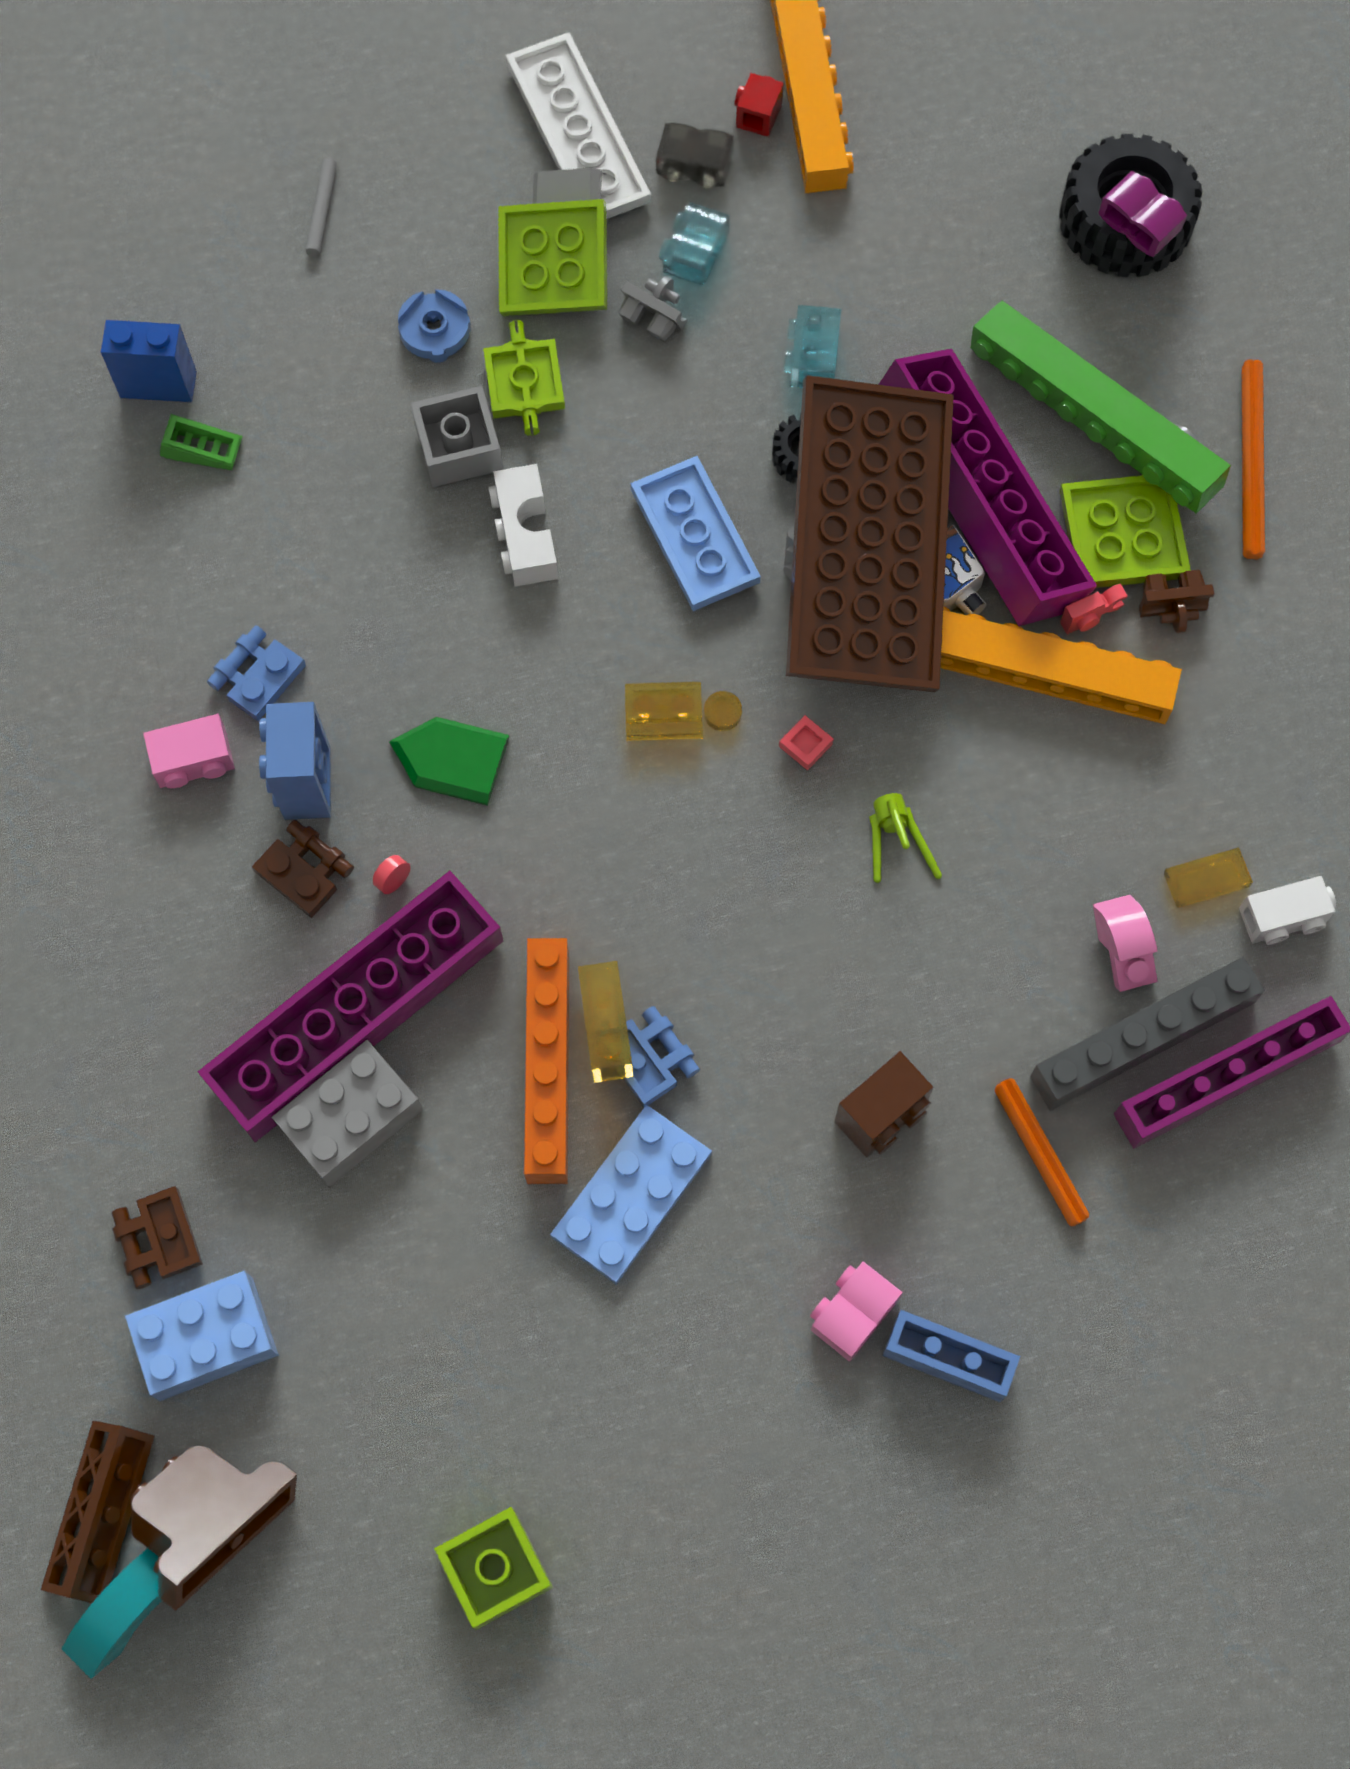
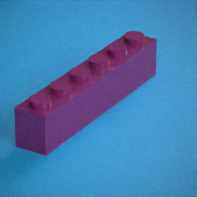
M1329 996L1122 1102L1113 1115L1131 1146L1135 1149L1340 1043L1350 1033V1025L1332 996Z

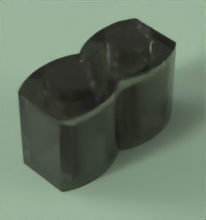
M667 123L665 124L655 158L656 174L672 182L691 180L704 188L725 186L734 153V136L719 130H699L686 124Z

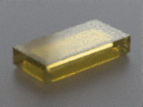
M1239 847L1169 867L1164 871V876L1177 908L1248 888L1253 883Z

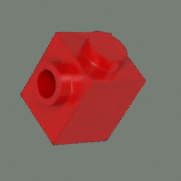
M750 73L746 85H740L736 93L734 105L737 106L736 128L769 137L782 106L784 82L775 80L770 76Z

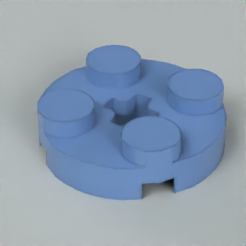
M435 290V293L424 295L423 291L416 293L404 302L398 313V330L403 345L414 355L430 359L435 363L444 362L450 355L458 352L468 340L471 331L470 319L464 302L455 294L445 290ZM438 319L441 320L440 328L435 330L428 329L427 321L436 322Z

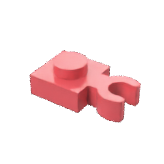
M1121 584L1110 587L1102 594L1098 591L1065 606L1060 624L1067 635L1076 630H1080V632L1088 631L1100 622L1101 615L1122 608L1124 606L1122 600L1126 599L1128 595Z

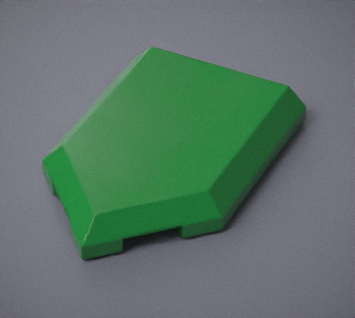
M435 717L390 740L389 744L399 758L414 787L488 806L508 744L509 735Z

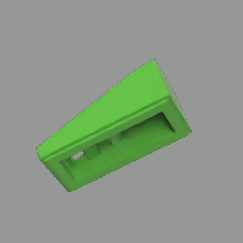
M171 414L161 442L159 456L181 462L232 470L242 436ZM178 435L185 436L183 444L176 442ZM192 438L199 439L197 448L190 446ZM207 441L214 442L211 452L204 451ZM221 443L229 444L225 457L218 455Z

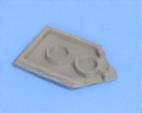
M595 168L538 171L533 176L532 204L601 199L602 171Z

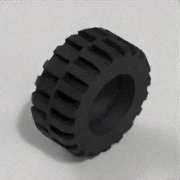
M1122 134L1120 139H1115L1114 136L1102 139L1100 146L1095 143L1086 148L1083 155L1076 158L1072 164L1071 172L1068 173L1059 208L1062 235L1068 238L1067 245L1075 254L1079 252L1081 254L1080 260L1088 266L1093 263L1098 266V271L1108 274V271L1117 272V277H1129V273H1136V276L1140 277L1149 275L1151 269H1154L1155 272L1168 267L1169 261L1174 262L1182 255L1184 248L1188 246L1202 205L1200 200L1202 186L1197 180L1198 174L1192 164L1186 165L1188 159L1179 150L1175 153L1171 150V144L1163 140L1161 143L1153 141V136L1143 134L1142 138L1133 137V134ZM1131 171L1148 177L1160 194L1177 200L1187 214L1182 230L1154 257L1139 250L1125 234L1114 230L1098 214L1102 203L1100 198L1107 195Z

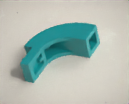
M148 1548L137 1556L95 1599L73 1627L61 1648L90 1679L95 1677L122 1654L135 1630L154 1608L162 1602L158 1595V1575L153 1572L154 1565L159 1556Z

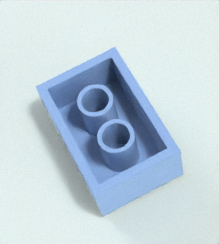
M245 1270L125 1316L149 1394L159 1401L279 1356L254 1280Z

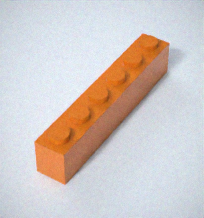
M527 938L524 1175L527 1184H568L569 947L567 938Z

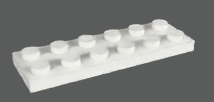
M570 32L505 55L506 64L558 170L600 169L602 171L601 199H604L606 202L607 219L651 203V193Z

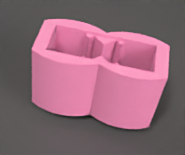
M864 1261L857 1269L850 1265L835 1284L840 1288V1291L831 1301L824 1297L810 1315L815 1320L811 1331L849 1362L889 1314L903 1293Z

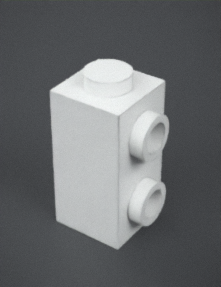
M1321 875L1249 895L1239 907V911L1252 944L1265 941L1267 945H1272L1289 938L1290 933L1302 930L1303 934L1307 935L1324 929L1326 922L1336 912V899L1332 889L1329 886H1325Z

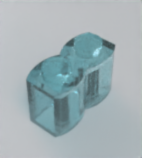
M691 202L687 205L684 212L679 211L673 224L674 234L671 239L666 238L661 246L659 259L663 260V273L703 286L729 234L730 215Z

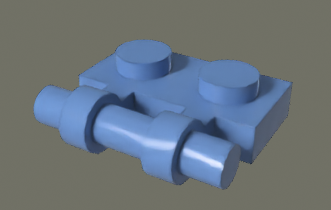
M255 625L247 635L242 634L235 642L237 647L225 660L220 659L213 667L215 672L207 680V683L213 689L219 691L226 682H229L234 687L227 694L228 700L259 721L266 713V704H274L305 668L306 664L303 658L275 639L266 650L261 648L259 644L267 634ZM249 656L255 662L242 675L237 669Z
M655 1006L648 1008L642 1013L643 1018L649 1025L640 1031L631 1018L599 1040L600 1047L643 1107L650 1105L677 1086V1081L670 1073L675 1068H680L687 1079L700 1071V1068L692 1059L694 1053L687 1044L682 1045L672 1031L673 1024L667 1016L662 1017ZM659 1039L669 1052L667 1056L660 1059L650 1045L654 1040Z

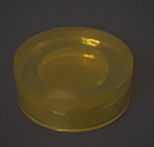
M719 691L707 698L704 704V718L711 728L717 731H728L739 724L742 716V705L737 696L727 691Z

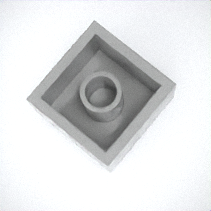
M482 385L411 403L415 427L432 488L503 470L501 450Z

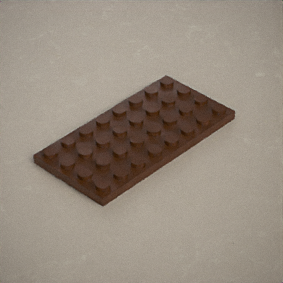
M806 375L804 378L786 676L936 692L939 690L953 394Z

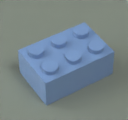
M315 703L266 704V718H260L259 722L261 742H266V755H260L259 770L261 779H266L267 792L272 793L274 807H279L284 820L331 818L330 744Z

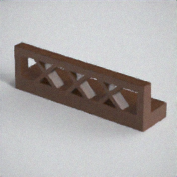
M92 1421L42 1583V1591L93 1603L111 1583L132 1514L130 1500L134 1491L141 1484L154 1435L120 1425ZM109 1433L104 1451L100 1454L104 1434ZM93 1479L94 1484L91 1493L87 1496L89 1483ZM80 1522L81 1526L78 1536L74 1538L76 1526ZM67 1564L68 1569L66 1572V1576L63 1585L60 1586L58 1584L62 1575V1571L64 1566Z

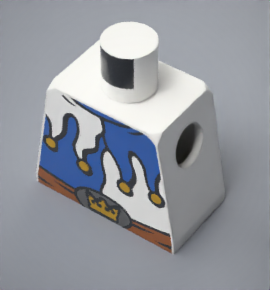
M952 525L947 528L943 606L950 611L958 606L965 615H979L987 605L976 593L982 586L985 573L956 527Z

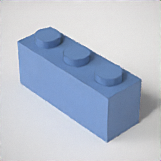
M900 1310L896 1317L883 1356L998 1402H1001L1007 1396L1020 1359L1018 1355L903 1310Z

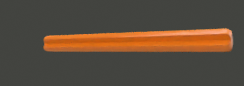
M1249 359L1242 366L1243 556L1246 559L1258 560L1265 553L1263 363L1260 360Z

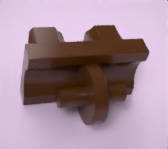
M1200 570L1180 573L1178 578L1179 588L1168 589L1166 575L1162 573L1148 575L1143 583V598L1139 605L1140 617L1159 616L1161 624L1172 623L1176 633L1185 632L1187 621L1199 620V611H1207L1209 599L1215 595L1213 584L1205 585Z

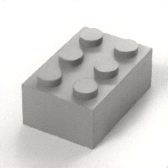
M366 1040L272 1116V1119L330 1188L422 1112L423 1109L414 1093L373 1045Z

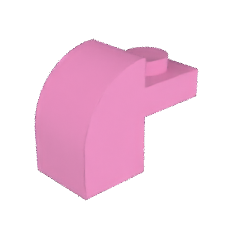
M1131 895L1093 904L1098 940L1109 950L1114 985L1119 992L1157 982L1153 953L1158 951L1150 922L1142 906Z

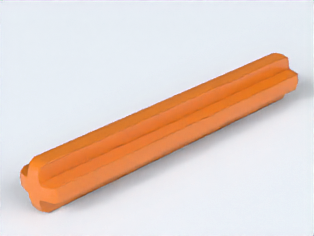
M1010 1078L1000 1082L995 1087V1093L1065 1220L1071 1227L1083 1223L1089 1218V1212L1016 1081Z

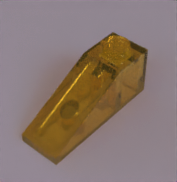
M617 961L578 966L594 1083L634 1077Z

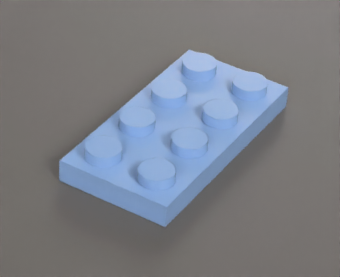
M698 456L630 483L631 492L692 611L761 582V576Z
M646 1105L551 1232V1238L617 1285L712 1155V1150Z

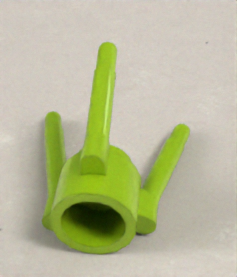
M890 793L877 798L873 802L876 814L869 817L872 827L874 882L879 883L881 881V828H884L886 833L897 832L902 848L909 849L910 844L905 831L906 826H908L934 877L940 879L942 873L913 819L911 808L905 806L903 795Z

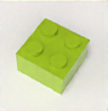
M512 1506L434 1548L473 1629H480L553 1588Z

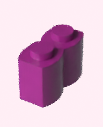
M1133 171L1103 197L1098 214L1110 227L1125 234L1139 250L1152 257L1182 230L1187 217L1182 205L1177 200L1160 194L1148 177L1141 176Z

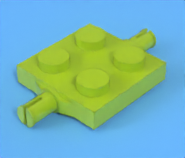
M517 320L518 333H516L515 321L510 322L508 325L511 341L502 346L483 348L493 419L522 416L524 433L531 436L530 423H532L534 435L540 432L537 414L565 409V401L555 339L540 341L525 339L524 323Z

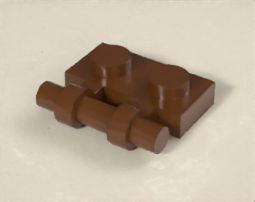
M293 820L288 825L286 831L296 839L295 842L288 847L277 839L253 864L252 869L279 893L312 918L337 891L336 885L328 878L334 871L343 878H347L352 873L354 866L344 859L345 854L337 847L331 848L319 838V833L311 826L305 827L297 820ZM309 850L321 859V863L316 868L312 867L302 858Z
M176 1186L136 1200L141 1214L139 1217L131 1219L127 1207L118 1208L111 1212L115 1227L112 1228L115 1240L117 1242L121 1241L126 1261L123 1262L126 1274L132 1276L136 1289H142L152 1284L147 1270L155 1265L158 1266L160 1276L163 1279L203 1265L179 1189ZM146 1231L152 1250L142 1253L136 1236Z

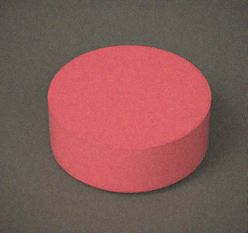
M399 855L388 857L376 869L373 875V885L386 895L393 893L407 879L410 873V864Z

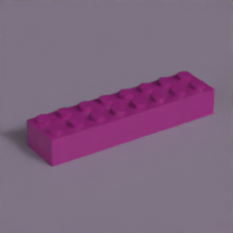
M953 349L895 359L878 385L954 395L948 508L1018 626L1063 615L1065 606L1089 596L1097 587L1095 581Z
M449 870L197 1072L256 1143L277 1126L272 1116L366 1040L374 1047L504 942L501 927Z

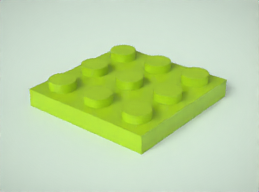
M604 199L498 206L499 313L502 316L607 310V211Z
M1143 475L1061 484L1059 492L1068 539L1095 581L1096 588L1111 587L1117 584L1144 583L1146 576L1161 573L1166 575V580H1177L1180 573L1191 570L1177 502L1159 486L1149 483Z

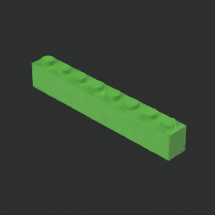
M1003 300L973 326L970 348L980 359L990 362L1001 370L1007 379L1016 381L1028 390L1036 400L1043 401L1054 409L1063 420L1076 425L1086 433L1089 439L1106 447L1114 453L1119 461L1129 464L1140 472L1149 483L1157 485L1166 491L1179 505L1186 506L1197 514L1225 486L1231 467L1229 463Z

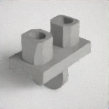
M664 276L659 283L648 279L645 288L653 292L652 295L627 281L625 282L621 291L626 297L618 312L624 320L637 326L645 311H649L654 314V317L646 330L663 342L669 338L676 327L683 330L687 323V320L681 317V311L665 303L669 301L676 305L680 300V295L672 291L674 279Z

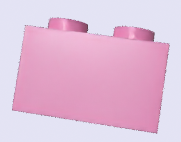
M219 713L143 733L152 774L160 788H179L185 786L190 780L202 777L207 779L223 776L226 771L235 769L226 729Z

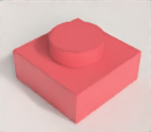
M804 715L779 741V747L808 771L833 745L834 739Z

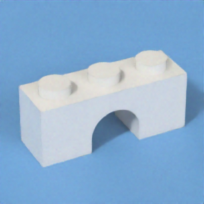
M537 464L493 471L495 486L488 488L492 509L500 508L501 518L495 519L498 541L506 540L508 550L501 552L504 573H512L515 587L558 579L557 562L550 529L529 531L521 526L527 518L545 514L544 496Z

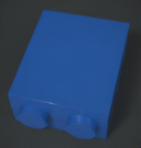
M106 320L101 355L120 398L192 403L197 370L180 324Z

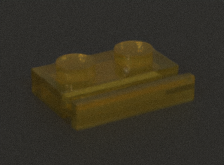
M701 681L625 684L626 741L703 738Z

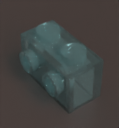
M798 305L797 319H789L787 341H794V349L786 350L784 372L791 373L790 387L803 388V380L806 375L835 379L841 318L840 308Z

